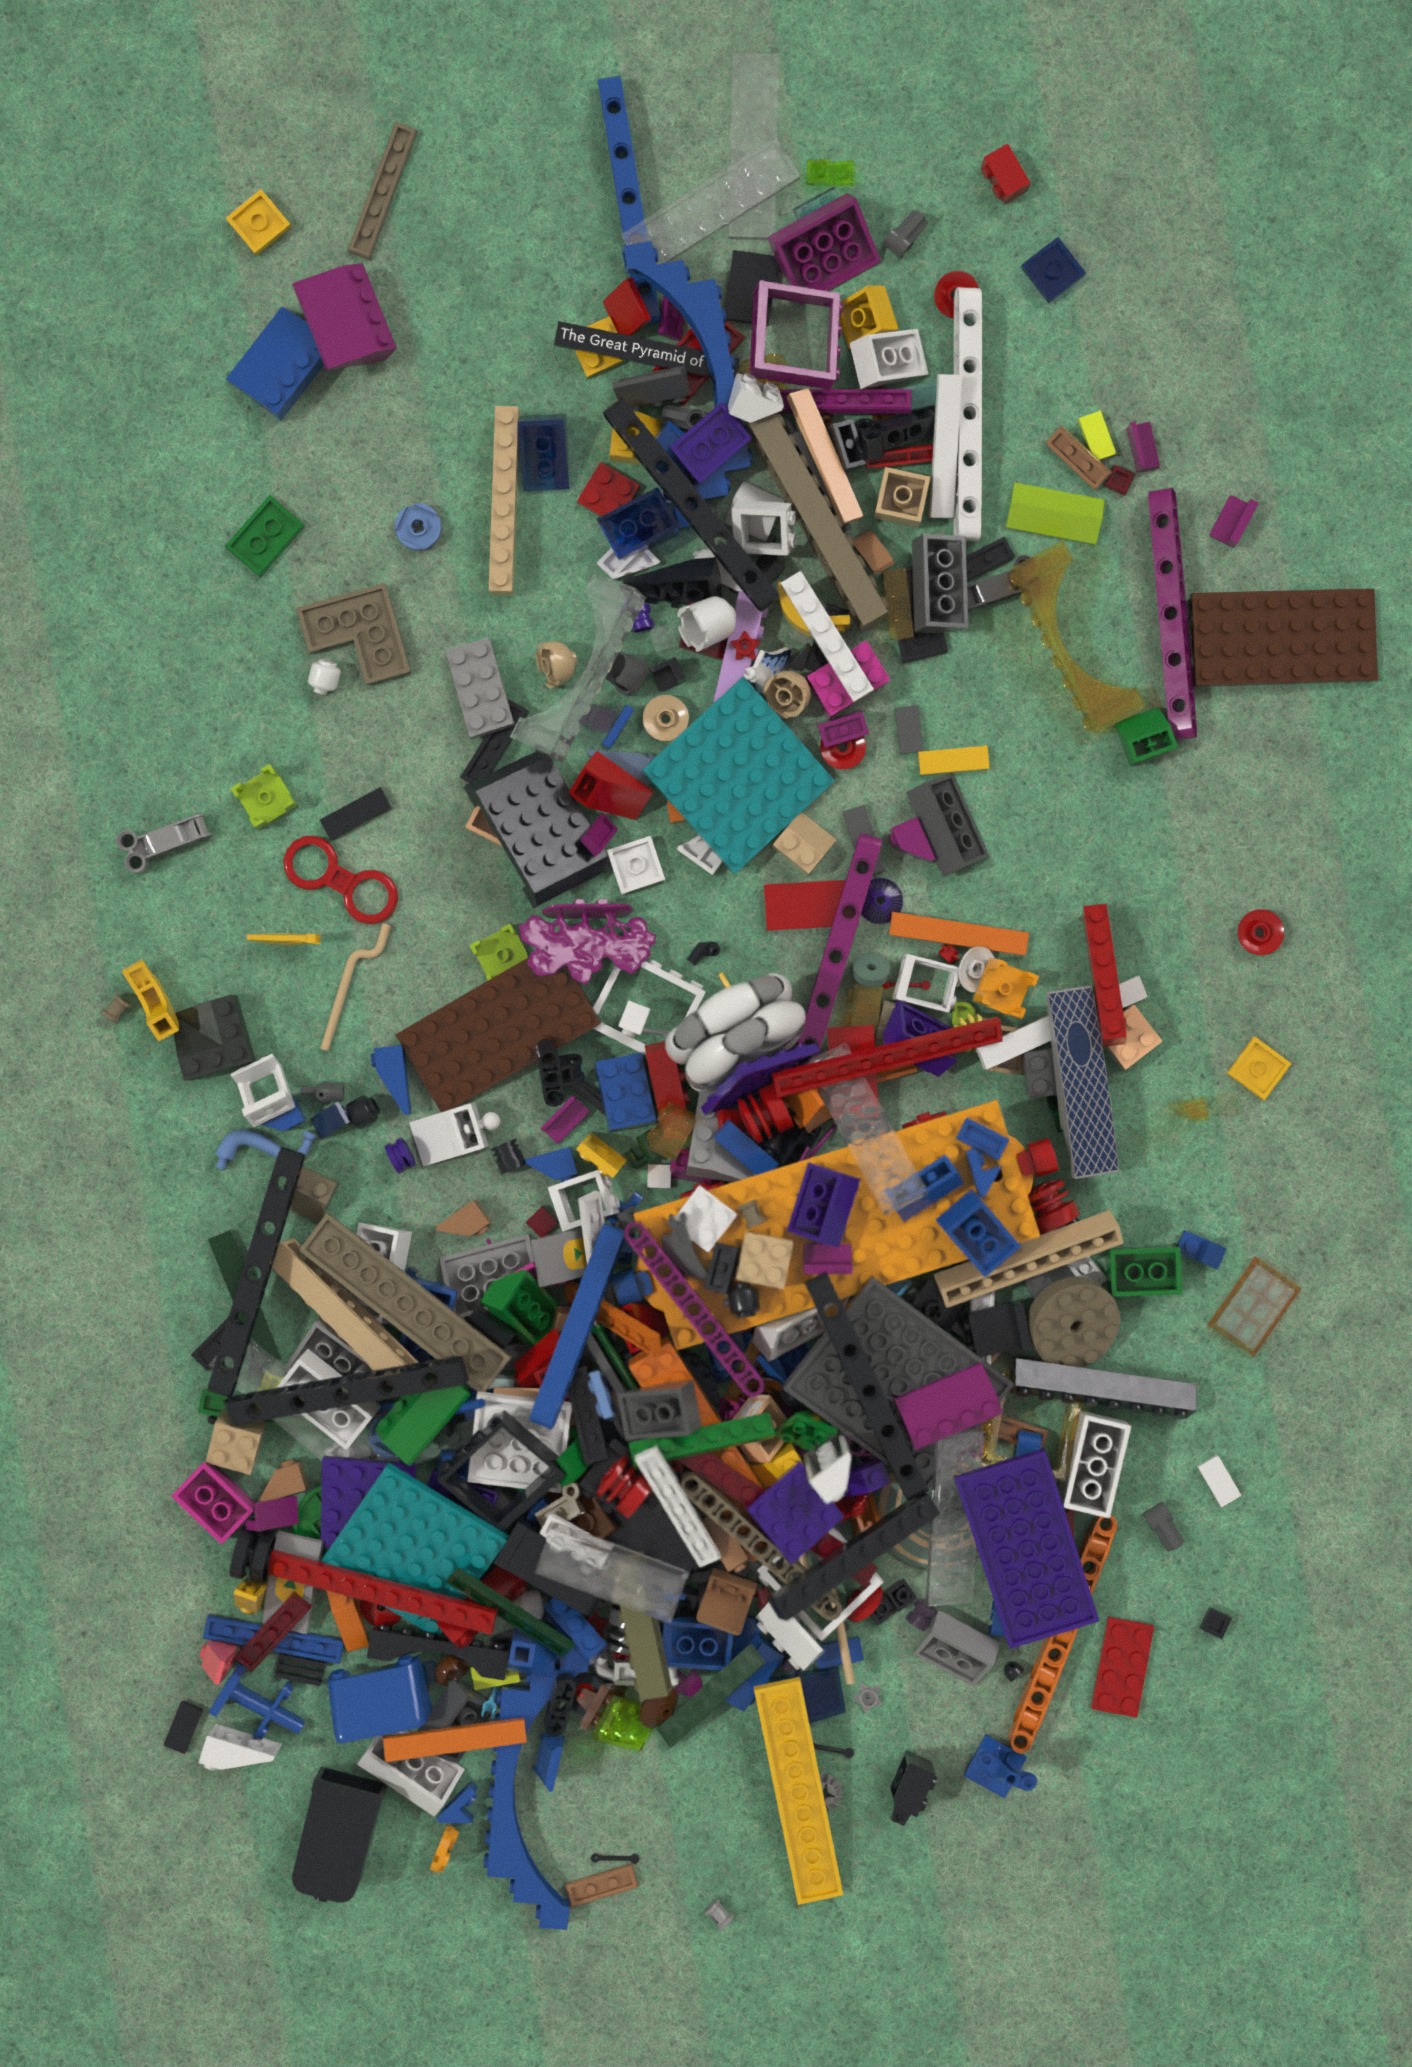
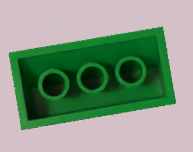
M524 1269L493 1281L481 1300L496 1318L516 1333L515 1337L520 1342L530 1347L535 1346L553 1330L555 1307H560L542 1287H539V1283L530 1273Z
M430 1372L432 1377L438 1378L435 1373ZM463 1384L451 1388L402 1396L394 1404L390 1412L380 1420L375 1430L381 1441L403 1462L411 1466L471 1394Z

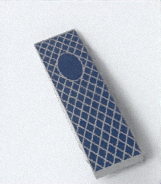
M1092 985L1046 991L1061 1130H1064L1066 1154H1069L1071 1176L1073 1179L1119 1172L1108 1079Z

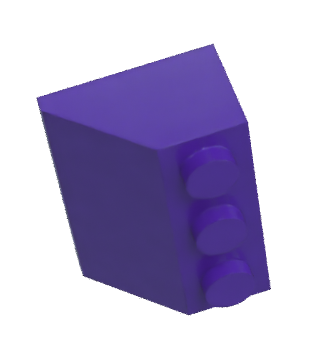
M899 1000L896 1002L883 1032L884 1045L951 1029L952 1027ZM956 1053L914 1063V1065L939 1077L957 1062Z
M808 1162L787 1231L839 1248L861 1179Z

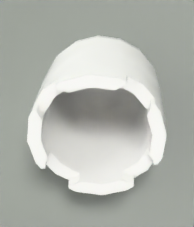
M717 596L679 609L677 617H681L682 625L678 627L681 637L688 647L694 646L696 652L730 637L736 628V612L725 599Z

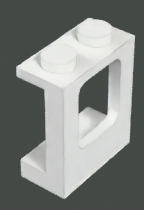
M273 1054L262 1057L260 1060L231 1073V1077L238 1085L244 1103L243 1115L253 1127L295 1108L283 1068ZM270 1074H274L279 1091L255 1102L250 1088L251 1084Z

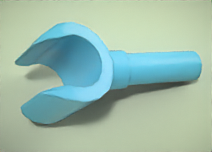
M499 1686L493 1687L489 1700L484 1702L481 1712L482 1717L484 1712L488 1711L492 1713L491 1720L494 1719L497 1708L495 1699Z

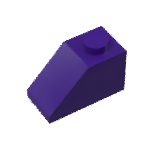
M874 1457L849 1468L847 1488L842 1498L870 1493L891 1484L883 1462Z

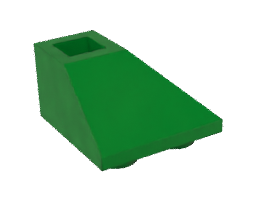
M807 1409L796 1413L776 1427L774 1433L775 1436L785 1442H791L801 1446L804 1450L813 1451L835 1436L837 1429L817 1413Z

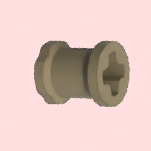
M116 993L114 1000L106 1009L103 1008L101 1012L109 1020L118 1024L120 1022L119 1018L127 1009H131L132 1005Z
M757 1199L738 1206L747 1222V1229L767 1221L760 1213Z

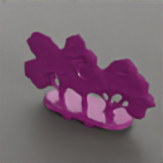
M575 899L573 904L551 905L544 908L542 914L547 918L556 919L553 923H548L541 917L532 915L527 919L526 923L519 925L521 940L535 947V951L530 954L527 964L536 975L555 974L557 970L566 965L569 967L571 977L584 985L589 982L592 973H597L602 968V959L604 957H609L619 969L634 974L640 968L641 963L645 962L651 955L650 946L655 944L656 935L648 931L647 923L641 917H634L626 924L619 922L616 918L629 915L633 912V907L628 904H607V899H598L595 904H585L584 899ZM564 919H582L583 921L570 927ZM589 919H607L608 924L602 929H593L589 926ZM614 924L616 925V928H619L620 926V928L624 932V936H619L615 933L613 928ZM559 925V932L556 933L554 928ZM625 926L630 927V932L625 929ZM610 927L611 932L606 933V929Z

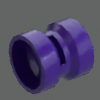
M639 604L627 609L628 615L633 621L631 624L632 632L638 633L654 628L653 619L649 618L651 612L649 604Z

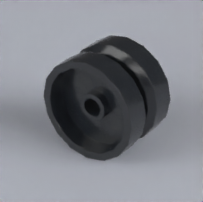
M243 1526L233 1551L229 1576L242 1580L249 1571L251 1582L263 1584L268 1574L270 1556L276 1541V1533L264 1531L257 1540V1532L247 1530L246 1526Z

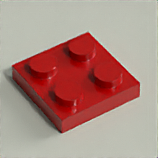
M600 462L578 498L577 503L617 526L639 490L640 485Z

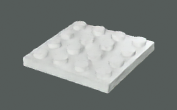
M478 1391L477 1399H484L485 1407L475 1410L473 1435L479 1429L482 1431L492 1416H498L505 1410L558 1456L567 1449L572 1408L571 1402L563 1403L556 1424L550 1430L529 1422L536 1398ZM501 1428L470 1457L468 1482L526 1489L549 1467L505 1429ZM557 1482L547 1492L561 1493L562 1487Z

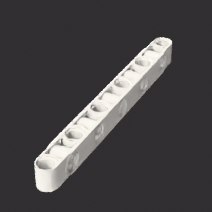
M957 287L954 295V375H962L953 534L954 536H966V541L979 542L981 537L982 292L980 288ZM965 317L969 318L972 326H967L963 319ZM968 364L972 368V373H967L963 365ZM964 410H967L971 413V420H968L964 417ZM964 456L970 458L971 466L965 465L963 462ZM963 503H968L971 506V513H967L963 509Z

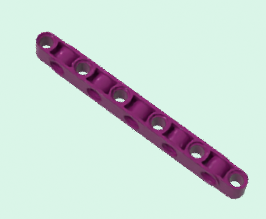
M1171 487L1150 491L1148 500L1168 723L1171 726L1175 740L1178 741L1197 737V720L1177 498L1174 488ZM1168 517V525L1161 528V521ZM1172 563V571L1165 574L1166 565ZM1176 609L1177 616L1173 620H1170V611ZM1176 655H1180V656H1181V662H1180V664L1177 665V666H1174V665H1173V659H1174V657H1175ZM1184 700L1185 708L1182 712H1178L1177 705L1180 701Z
M861 832L859 834L806 1010L807 1022L802 1035L797 1041L796 1047L803 1044L806 1039H811L816 1043L819 1051L821 1049L883 840L881 838ZM858 862L866 863L868 867L867 873H858L856 871V864ZM845 906H850L854 909L855 914L853 918L847 919L843 916L842 910ZM837 950L840 952L841 960L839 963L830 961L829 954L831 951ZM825 995L828 998V1004L825 1008H820L816 1005L817 996ZM819 1053L808 1064L817 1062Z

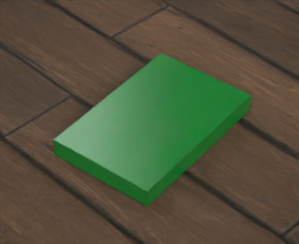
M269 495L224 547L261 578L305 525Z

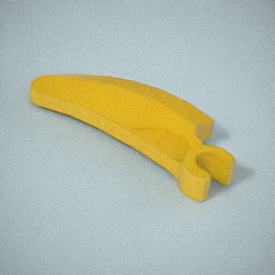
M263 933L248 934L246 940L278 945L320 944L321 935Z

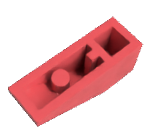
M210 1640L207 1645H203L200 1653V1658L203 1659L201 1667L214 1684L219 1685L233 1668L238 1645Z

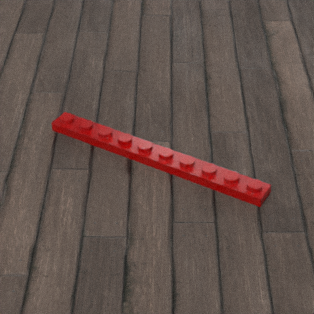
M998 1017L774 1072L772 1073L774 1093L778 1098L1002 1042L1001 1021Z
M273 1550L271 1553L268 1575L490 1635L494 1630L497 1609L278 1550Z

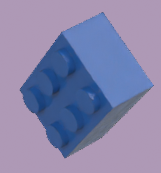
M636 1053L595 1063L594 1067L609 1133L654 1124L656 1116L642 1054Z

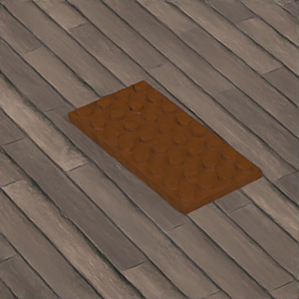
M1374 588L1190 594L1194 687L1374 682L1378 680Z
M528 957L395 1034L440 1112L453 1109L537 1060L536 1045L540 1040L551 1039L559 1048L602 1023L579 982L571 977L569 967L564 965L555 974L538 976L528 966Z

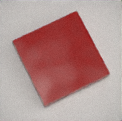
M633 277L626 278L602 301L619 334L634 336L651 320Z

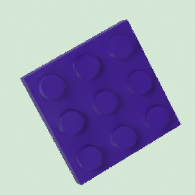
M800 1461L796 1462L745 1508L789 1564L797 1561L845 1517L833 1501L826 1504L809 1482L806 1468Z

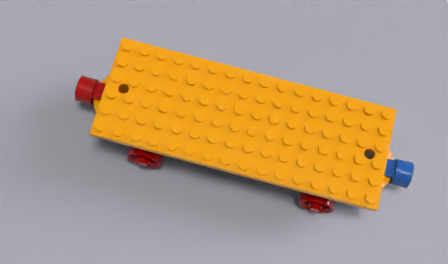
M994 1100L947 1115L946 1111L932 1115L929 1112L916 1115V1120L902 1124L903 1129L726 1185H724V1181L709 1185L705 1181L693 1185V1190L680 1194V1199L634 1213L635 1221L642 1222L665 1251L662 1235L673 1232V1228L668 1224L669 1215L673 1214L675 1217L700 1185L737 1213V1216L717 1242L741 1248L742 1250L745 1230L793 1240L784 1289L736 1280L738 1266L736 1267L733 1289H736L735 1284L749 1283L750 1287H756L759 1290L761 1309L755 1312L756 1316L737 1318V1315L730 1312V1307H725L723 1304L727 1295L704 1289L706 1280L691 1277L679 1269L728 1334L737 1331L743 1333L751 1330L753 1326L815 1307L804 1282L819 1274L803 1273V1245L822 1243L787 1231L808 1162L861 1179L841 1244L851 1245L853 1274H828L839 1299L855 1295L871 1275L884 1285L960 1261L962 1263L970 1261L935 1220L969 1190L973 1189L977 1194L964 1150L973 1147L955 1139L966 1117L1010 1139L999 1161L982 1153L985 1163L984 1166H981L982 1170L1000 1165L1001 1168L986 1196L979 1198L1018 1243L1040 1237L1028 1199V1194L1032 1189L1034 1174L1038 1178L1057 1172L1059 1164L1054 1147L1048 1138L1028 1143L1025 1149L1016 1138L1009 1136L998 1101ZM946 1154L964 1184L903 1222L885 1193ZM757 1199L760 1213L767 1221L747 1229V1222L738 1206ZM637 1226L641 1237L642 1230L639 1226ZM691 1240L698 1258L705 1268L709 1270L715 1244L707 1252ZM647 1245L643 1248V1253L646 1257L651 1258L657 1254V1250L653 1245ZM639 1255L636 1272H634L633 1268L612 1274L611 1281L619 1306L622 1307L631 1302H642V1296H644L654 1308L665 1313L676 1351L705 1342ZM662 1264L658 1267V1273L661 1276H668L672 1272L671 1267L667 1264ZM677 1283L673 1286L672 1290L679 1296L686 1292V1287L682 1283ZM692 1302L687 1306V1310L690 1314H698L701 1306L696 1302ZM707 1321L702 1325V1330L705 1333H712L716 1328L715 1324L711 1321Z

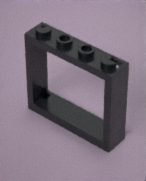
M504 1410L498 1416H492L482 1431L480 1429L477 1430L466 1446L464 1444L461 1445L451 1460L447 1459L441 1464L438 1482L488 1524L503 1532L565 1476V1471L556 1460L559 1456ZM503 1428L549 1468L500 1511L458 1476L455 1471Z

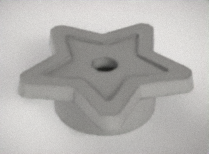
M864 1683L860 1684V1693L854 1696L852 1700L862 1705L864 1713H867L874 1706H882V1702L878 1698L880 1686L869 1688Z

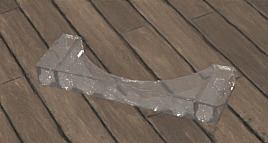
M593 573L584 591V594L589 597L592 604L596 624L594 648L584 673L575 686L556 704L536 715L527 718L520 717L510 735V738L522 746L561 763L568 754L576 735L579 733L586 715L589 713L597 694L600 692L601 686L647 598L634 587Z

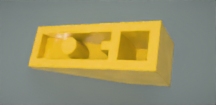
M248 1575L234 1591L235 1606L240 1607V1610L247 1614L258 1613L266 1596L268 1582L264 1581L263 1584L253 1583Z

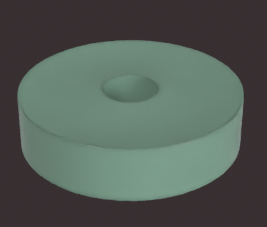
M864 954L857 957L853 963V977L864 986L877 987L883 985L889 978L890 965L885 958L879 955Z

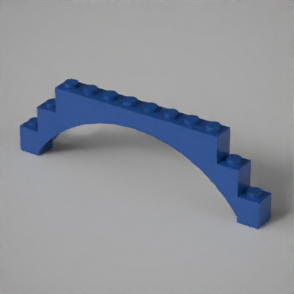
M652 241L624 245L621 252L625 273H632L648 282L662 293L685 318L697 337L708 364L713 386L714 408L721 402L728 408L735 381L733 375L735 360L733 355L730 356L728 346H731L729 332H725L724 328L726 313L724 308L721 309L719 300L722 299L720 285H716L715 279L688 283L690 281V272L688 266H684L683 260L656 265V262H658V252L656 247H652ZM736 417V419L743 426L742 419ZM744 425V429L748 432L747 426ZM747 443L699 485L696 481L694 482V488L705 501L729 495L728 491L731 490L729 477H725V473L745 470L751 467L750 463L753 462V454L751 449L747 448ZM692 500L685 503L688 510H695L698 507L697 503ZM672 506L676 530L690 528L691 526L677 508Z
M572 1649L564 1657L557 1654L556 1663H560V1665H555L553 1678L527 1673L526 1684H530V1686L503 1685L502 1691L498 1690L497 1705H501L500 1714H496L495 1721L524 1717L527 1734L539 1711L550 1699L555 1678L561 1673H570L575 1677L581 1672H588L589 1666ZM522 1743L493 1747V1751L497 1752L496 1760H492L491 1775H495L494 1784L490 1783L489 1798H493V1807H488L487 1821H491V1830L486 1831L485 1845H489V1854L485 1853L483 1868H488V1877L513 1878L510 1881L509 1891L510 1894H514L513 1902L537 1904L535 1919H540L539 1928L567 1930L570 1900L564 1899L538 1870L522 1838L517 1820L515 1772Z

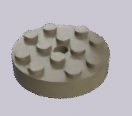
M1075 1276L1060 1279L1046 1287L1036 1297L1029 1309L1027 1325L1031 1345L1047 1363L1081 1368L1090 1365L1101 1358L1116 1339L1120 1325L1118 1305L1103 1286L1090 1278Z

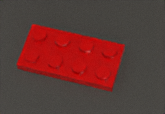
M1107 1616L1091 1709L1138 1717L1154 1625Z

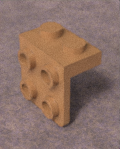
M713 1568L696 1617L697 1621L734 1635H740L757 1583Z

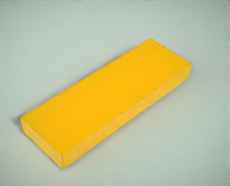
M987 746L918 752L920 776L990 769Z

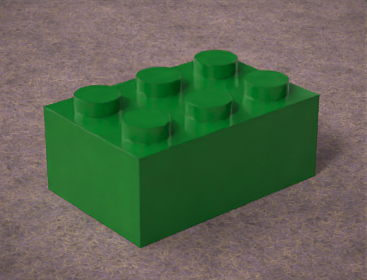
M1123 1247L1106 1250L1107 1291L1112 1297L1182 1294L1180 1247Z

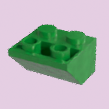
M1158 707L1114 723L1129 766L1169 753L1178 748L1171 726Z

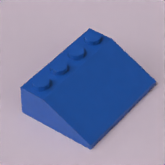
M281 307L226 378L231 384L280 421H282L324 366L308 323L286 308Z

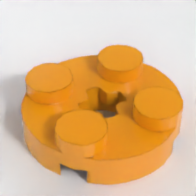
M446 1825L429 1868L430 1871L443 1873L451 1855L447 1850L452 1851L459 1831L455 1830L456 1827Z

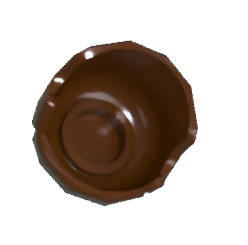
M448 1654L437 1664L435 1680L439 1685L447 1687V1680L452 1681L454 1679L459 1681L471 1666L464 1660Z

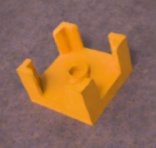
M989 958L972 1001L1010 1017L1023 1019L1026 1008L1021 1007L1028 986L1035 987L1039 976L1007 965V962L1000 959Z

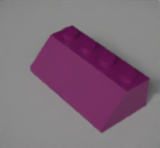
M981 1362L893 1398L908 1439L915 1450L1003 1413L996 1392Z

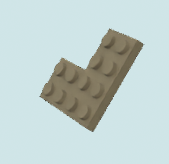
M386 583L296 608L310 654L354 642L366 685L411 673Z

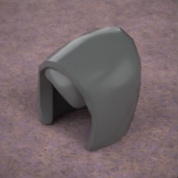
M616 652L607 659L600 676L610 681L620 693L632 697L648 678L650 668L644 659L636 655Z

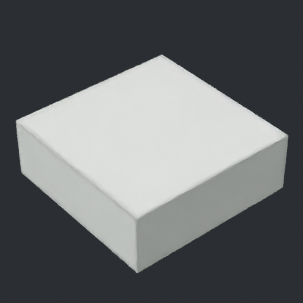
M648 1164L647 1187L671 1188L670 1165Z

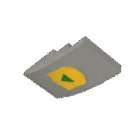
M582 1228L531 1240L539 1287L583 1277L587 1262Z
M278 1531L274 1550L320 1562L322 1559L323 1540ZM269 1575L262 1624L269 1619L294 1591L312 1606L291 1631L307 1634L310 1630L311 1610L315 1605L316 1587Z

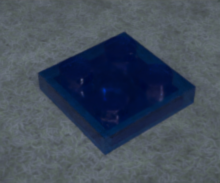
M1059 237L1021 265V269L1048 304L1086 275L1084 269Z

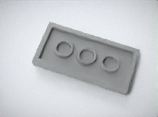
M487 637L445 651L469 737L474 739L515 726L491 639Z

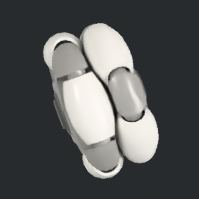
M769 973L749 979L745 983L730 986L714 994L697 1011L689 1014L677 1027H674L668 1033L665 1048L668 1056L674 1062L686 1065V1080L693 1089L705 1092L717 1091L716 1087L724 1083L726 1077L734 1073L736 1066L746 1061L749 1064L753 1063L765 1055L773 1057L777 1052L785 1049L789 1050L794 1046L802 1035L807 1022L805 1012L800 1004L791 1001L792 987L786 977L779 973Z

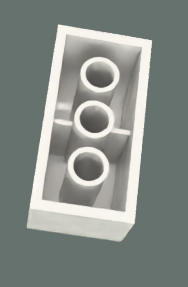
M1081 1410L1077 1412L1072 1425L1058 1487L1064 1508L1110 1518L1131 1430V1425L1126 1421Z

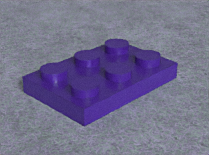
M721 402L673 443L669 450L699 485L748 443L752 437L736 417L729 414L727 406Z

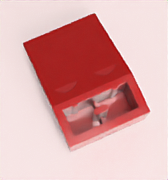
M596 751L583 767L569 794L587 808L636 820L654 791Z

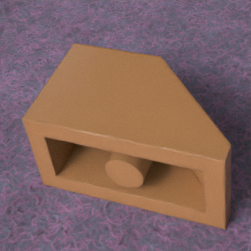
M473 1200L437 1225L436 1229L464 1236H474L476 1234L479 1237L489 1230L488 1225L492 1221L479 1202Z
M294 1458L280 1462L281 1466L274 1471L260 1498V1502L305 1491L309 1485L302 1461L295 1462Z

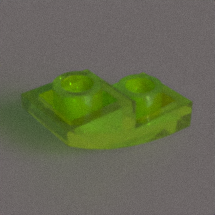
M829 158L807 160L806 183L807 185L855 186L854 160L831 162Z

